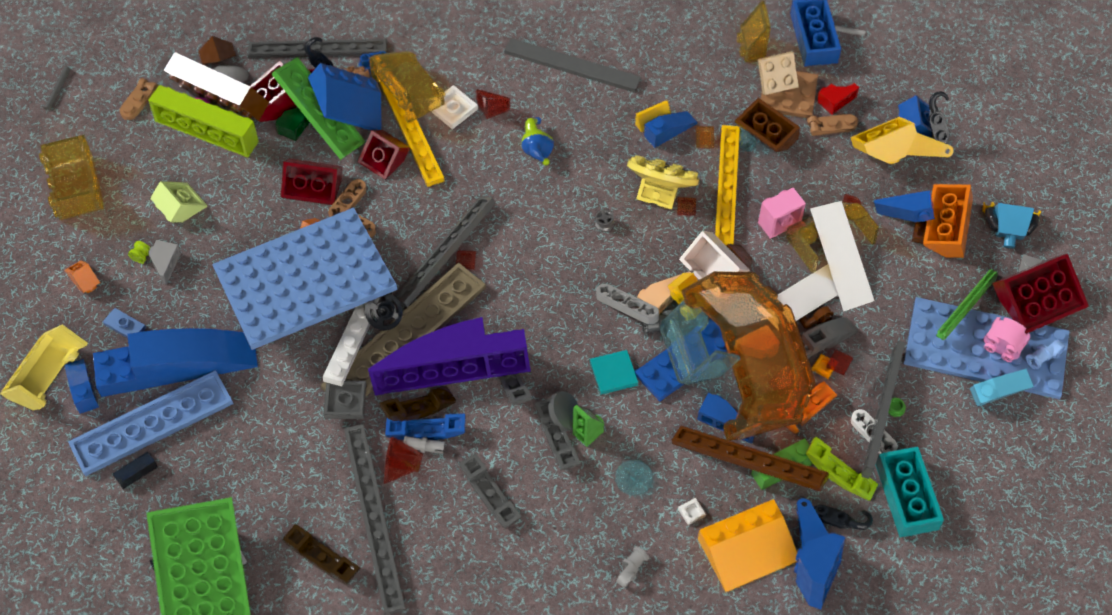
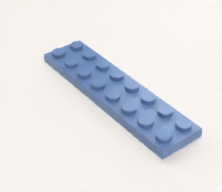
M215 370L68 441L84 476H87L232 405L233 402Z

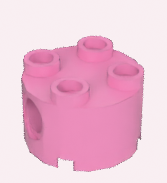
M997 317L992 323L991 329L984 337V349L990 353L996 352L1002 355L1001 358L1004 361L1011 363L1014 359L1020 357L1022 349L1030 340V333L1026 334V328L1010 318L1001 320V317Z

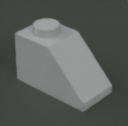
M156 240L154 246L149 250V257L163 284L167 285L181 253L177 244Z

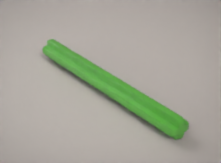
M990 269L940 327L936 334L937 338L945 340L997 279V271Z

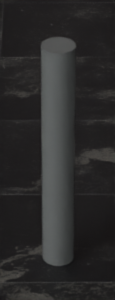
M64 66L44 107L45 110H52L71 71L69 67Z

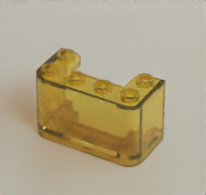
M85 135L40 145L42 153H39L40 161L44 164L46 175L49 174V178L46 179L49 189H52V192L49 193L50 196H48V202L53 209L55 218L59 217L60 220L105 209L93 155Z

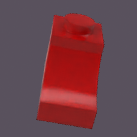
M831 83L819 91L817 103L833 115L857 97L859 86L853 83L849 86L840 87Z

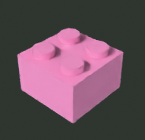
M794 188L783 190L778 195L772 198L769 197L762 202L758 223L771 239L801 224L806 203Z

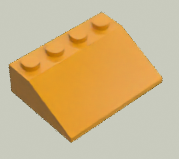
M774 499L699 530L698 541L725 592L797 562V550L785 519Z

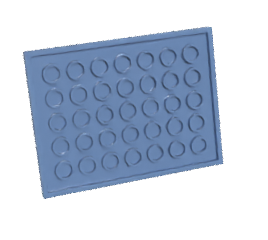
M354 207L212 264L251 350L398 290L394 279Z

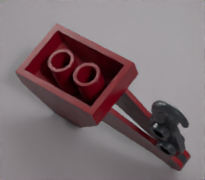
M320 37L309 39L304 46V50L310 64L315 69L320 63L333 66L332 61L323 52L311 49V45L314 42H323V39ZM281 60L250 85V87L270 102L259 122L277 120L284 111L297 108V105L272 76L276 69L285 65ZM308 69V70H309L310 73H312L315 69Z

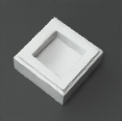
M696 498L678 507L688 526L706 517L705 511Z

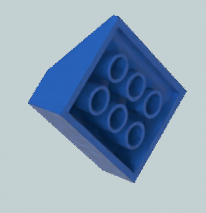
M320 63L308 79L324 118L368 130H382L381 92L377 81L345 69L342 70Z

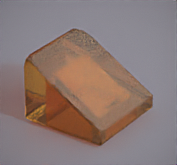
M697 126L695 133L696 148H714V127Z

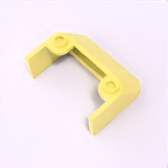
M63 324L45 332L34 344L0 394L6 399L33 411L41 409L46 405L47 401L45 399L46 394L44 393L64 364L69 361L73 362L79 355L77 351L86 347L88 343Z

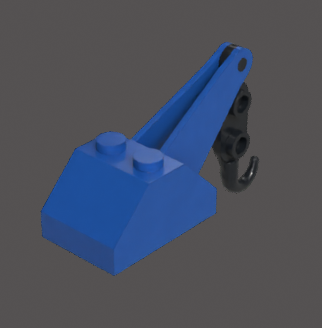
M802 498L798 500L796 507L802 549L799 548L797 552V563L794 573L797 574L796 584L808 605L821 610L842 561L845 542L844 536L835 533L829 534L823 523L840 529L854 528L856 530H865L873 524V517L869 512L862 510V514L866 515L867 521L859 522L850 517L846 512L822 504L813 506L810 500Z

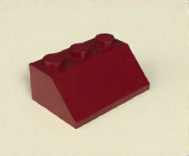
M291 158L283 162L280 198L333 205L340 188L343 166Z

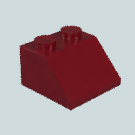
M371 130L358 163L386 180L405 161L410 146L384 130Z

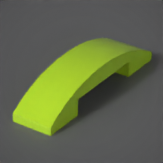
M814 437L806 452L810 461L818 469L829 472V479L834 483L870 501L878 483L870 477L869 479L862 477V473L858 474L830 452L831 447L818 437Z

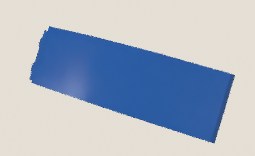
M185 328L128 333L129 346L93 353L96 388L101 397L199 379L215 370L219 375L258 367L256 349L251 350L244 332L219 329Z

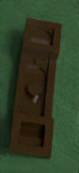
M444 386L430 390L426 396L401 402L398 398L382 401L379 405L389 420L410 421L435 414L454 404L456 399L449 388Z
M296 523L282 538L301 557L330 577L344 584H348L360 570L358 565L345 556H339L315 540L312 534Z

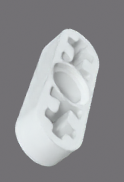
M856 410L852 414L851 424L870 442L871 436L868 432L873 430L875 420L865 410ZM857 416H858L859 418L863 417V418H864L863 422H862V421H859V422L856 421ZM884 430L882 436L884 440L883 442L881 441L879 453L896 451L898 448L897 442ZM885 445H886V446L891 445V446H892L891 450H890V449L885 450V449H884Z

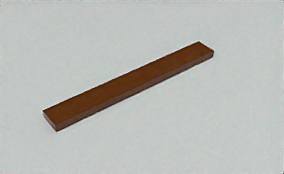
M680 426L672 438V444L819 492H821L829 478V472L688 427Z

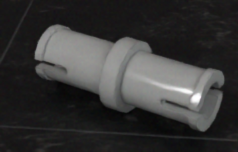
M404 437L403 449L419 450L421 453L426 451L443 454L444 441L427 440V437H423V439Z

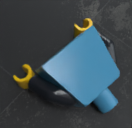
M983 202L982 211L986 214L987 220L992 230L995 231L996 236L1005 237L1003 246L1005 248H1015L1016 239L1023 240L1025 236H1029L1038 227L1040 210L1038 213H1035L1034 208L998 203L994 209V202H991L990 206Z

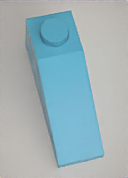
M1023 369L977 383L970 390L978 407L1033 388L1034 386L1027 369Z

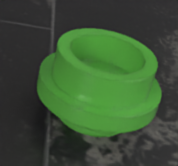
M892 398L888 414L893 417H900L905 413V403L900 398Z

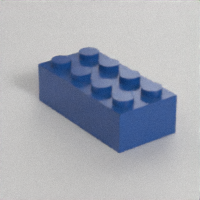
M792 0L790 16L804 66L838 63L841 46L828 1Z

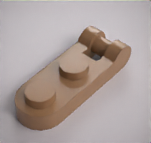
M140 78L136 88L120 107L121 117L125 120L136 118L159 85L155 82L150 83L145 78Z
M852 114L826 117L811 116L807 119L808 125L811 126L810 133L812 136L854 131L858 125L857 117Z

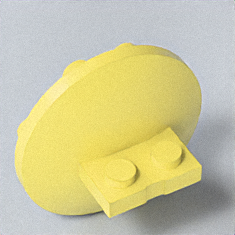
M635 155L627 163V166L642 178L637 199L658 204V206L668 209L673 208L678 188L697 186L700 180L697 172L685 171L681 165L673 164L670 167L664 168L666 161L660 159L649 161L645 160V157Z

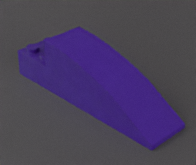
M483 317L456 323L426 334L405 344L368 368L375 395L531 372L524 329L486 335Z

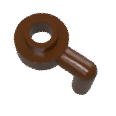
M825 306L817 310L809 320L806 316H803L799 321L804 328L808 329L817 323L823 324L831 321L834 313L829 306Z

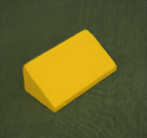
M663 101L636 113L635 124L641 132H644L645 124L661 115L671 114L668 101Z

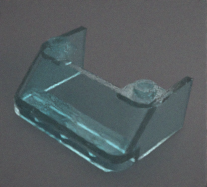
M696 290L686 297L662 321L660 326L676 378L679 383L686 385L719 378L741 359L739 355L715 350L709 356L701 332L709 322L706 310L718 300V297Z

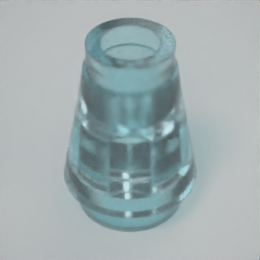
M740 127L739 147L745 152H750L755 149L757 141L752 134Z

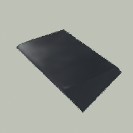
M146 452L112 475L121 488L125 489L158 468L151 455Z

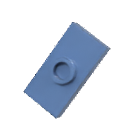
M116 308L103 321L105 326L128 338V333L143 332L146 329L144 324Z

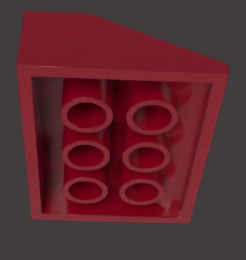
M1068 253L1055 256L992 283L999 301L1010 317L1026 328V334L1089 307Z

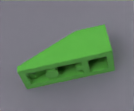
M575 405L573 407V435L587 447L604 432V422L600 416L594 415L591 411Z

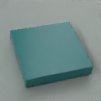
M627 350L590 359V365L600 395L638 386V380Z

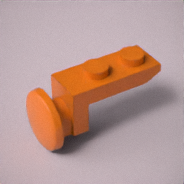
M823 381L799 402H793L789 405L786 412L779 409L777 415L789 431L797 434L799 429L796 425L799 423L803 426L835 399L837 394Z

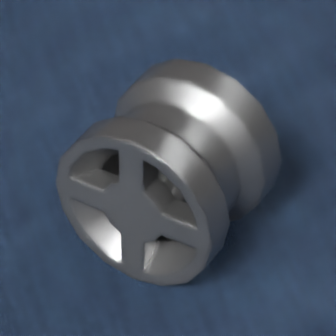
M607 209L597 212L595 226L599 231L608 232L613 228V213Z

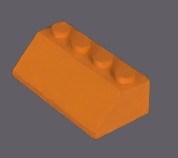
M933 184L931 196L935 219L927 221L923 245L943 257L964 258L973 203L971 185Z

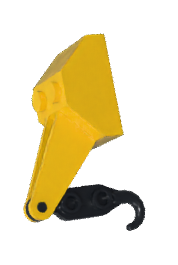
M939 91L930 97L928 122L933 138L917 133L913 122L897 117L852 136L853 147L888 164L898 163L906 155L946 158L952 156L953 147L947 143L950 137L944 114L936 105L938 97L943 96L948 101V95L945 92Z

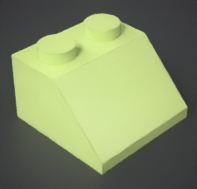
M160 181L150 198L155 203V206L165 215V218L172 223L184 222L207 207L206 203L192 187L184 182Z

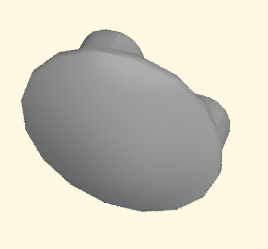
M220 65L214 69L241 83L248 81L249 78L248 72L236 65Z

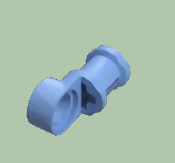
M1059 340L1054 341L1048 347L1040 344L1034 353L1026 356V361L1031 368L1039 369L1044 361L1051 358L1056 359L1066 346Z

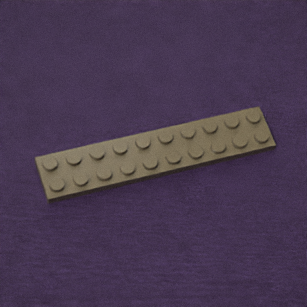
M457 263L403 311L402 319L395 328L381 331L358 351L345 381H366V396L373 391L368 368L405 344L443 328L486 289V284L461 264ZM326 382L321 384V389L324 391L326 390Z

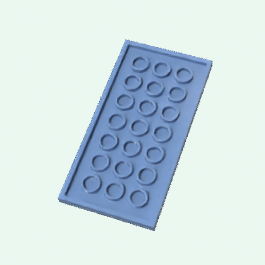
M918 297L915 298L904 365L980 382L1027 369L1034 387L1024 390L1025 392L1056 399L1062 397L1069 330L1043 326L1029 332L1030 340L1022 349L1020 357L1009 363L1001 358L1002 355L996 352L990 353L984 349V337L991 329L994 320L997 317H1001V320L1009 317L971 309L945 340H941L936 336L937 331L958 306ZM1059 340L1066 346L1056 359L1051 358L1044 361L1039 369L1031 368L1026 361V356L1034 353L1040 344L1048 347L1054 341Z

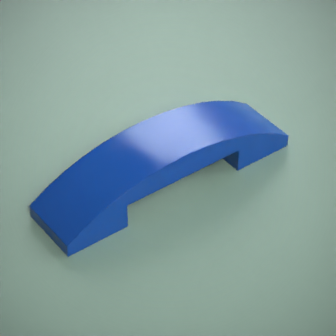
M445 414V418L392 421L387 418L385 436L404 440L405 436L420 439L427 437V440H440L459 436L465 433L466 414Z

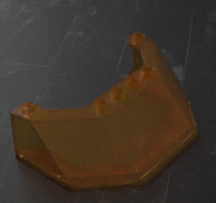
M713 271L681 290L687 306L692 309H701L720 327L736 378L742 404L736 419L724 423V434L727 441L742 440L802 422L804 417L802 415L803 410L807 407L811 397L809 395L810 390L815 385V379L792 308L787 304L783 305L777 299L778 295L769 286L765 287L759 282L760 277L755 272Z

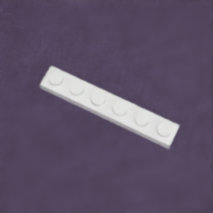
M381 297L375 299L374 303H380ZM366 303L355 307L323 375V382L339 386L343 385L370 327L365 317ZM371 309V315L374 318L373 309Z

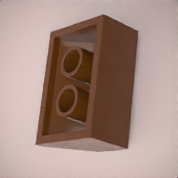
M757 98L735 120L736 124L775 152L788 150L799 139L800 127L760 98Z

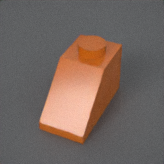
M81 260L64 270L83 293L92 292L97 288L96 285L100 283L89 264Z

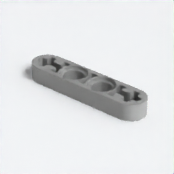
M601 284L597 286L596 298L598 301L646 324L658 322L659 310L657 307L611 285ZM616 299H624V301H621V302H617V301H615V300H616ZM632 306H638L639 308H637V309H632V308H630V307H632Z

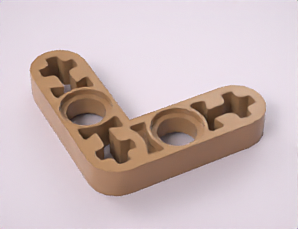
M353 180L329 208V217L334 216L333 213H341L356 206L366 193V184L363 180ZM348 198L353 200L350 204L343 203V200ZM358 215L365 229H371V231L367 230L370 238L374 237L376 234L374 223Z

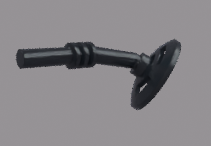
M392 292L381 296L383 301L378 304L371 300L365 305L367 321L378 330H391L402 319V304ZM392 300L396 303L398 307V312H396V307ZM371 309H373V313L375 318L377 319V322L373 319L371 315ZM392 317L395 319L392 324L383 325L384 320H389Z

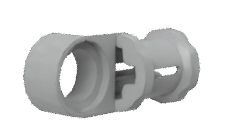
M635 546L633 548L634 552L622 561L625 569L621 572L616 582L624 589L628 588L627 585L630 581L633 582L635 580L638 568L643 562L649 560L648 554L640 547Z

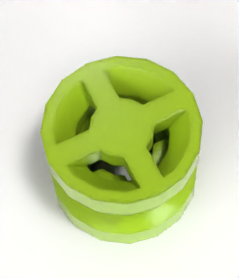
M136 241L134 248L128 252V256L133 261L144 264L146 257L149 256L150 246L142 241Z

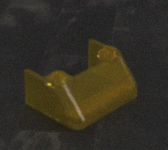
M842 202L847 219L853 220L869 242L874 245L879 231L878 225L861 204ZM809 216L789 226L786 230V239L811 273L816 272L818 262L817 255L809 246L816 241L818 235L813 216Z

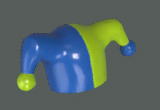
M540 117L528 118L525 123V134L521 140V147L527 155L540 160L543 165L547 166L550 161L546 157L553 150L554 140L536 126V124L539 125L541 123Z

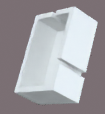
M702 231L679 259L690 271H694L695 276L716 298H727L737 286L735 282L740 283L750 271L713 232Z

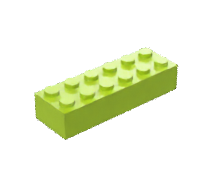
M159 85L148 100L155 122L248 158L259 142L254 121L250 118L239 116L232 111H226L217 105L208 104L201 99H195L186 93H180L170 87Z

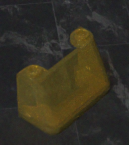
M413 52L383 53L369 58L371 77L377 82H383L398 100L399 108L405 110L403 117L407 123L445 105L444 90L442 87H438L417 61Z

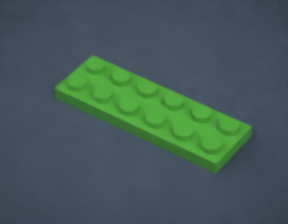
M296 57L276 69L272 76L338 158L342 160L361 147L366 141L353 125L324 118L308 79L311 73L301 60Z

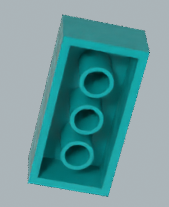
M919 447L880 453L875 466L899 537L939 530L944 518Z

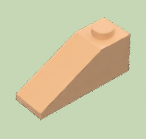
M680 275L651 284L646 289H642L637 298L657 307L660 314L674 300L670 295L668 285Z

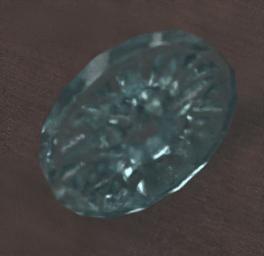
M628 460L617 468L615 482L623 493L640 495L651 487L653 473L644 462Z

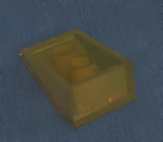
M761 1L740 25V32L737 33V43L741 44L739 53L740 57L744 58V63L758 62V59L766 58L771 26L765 1Z

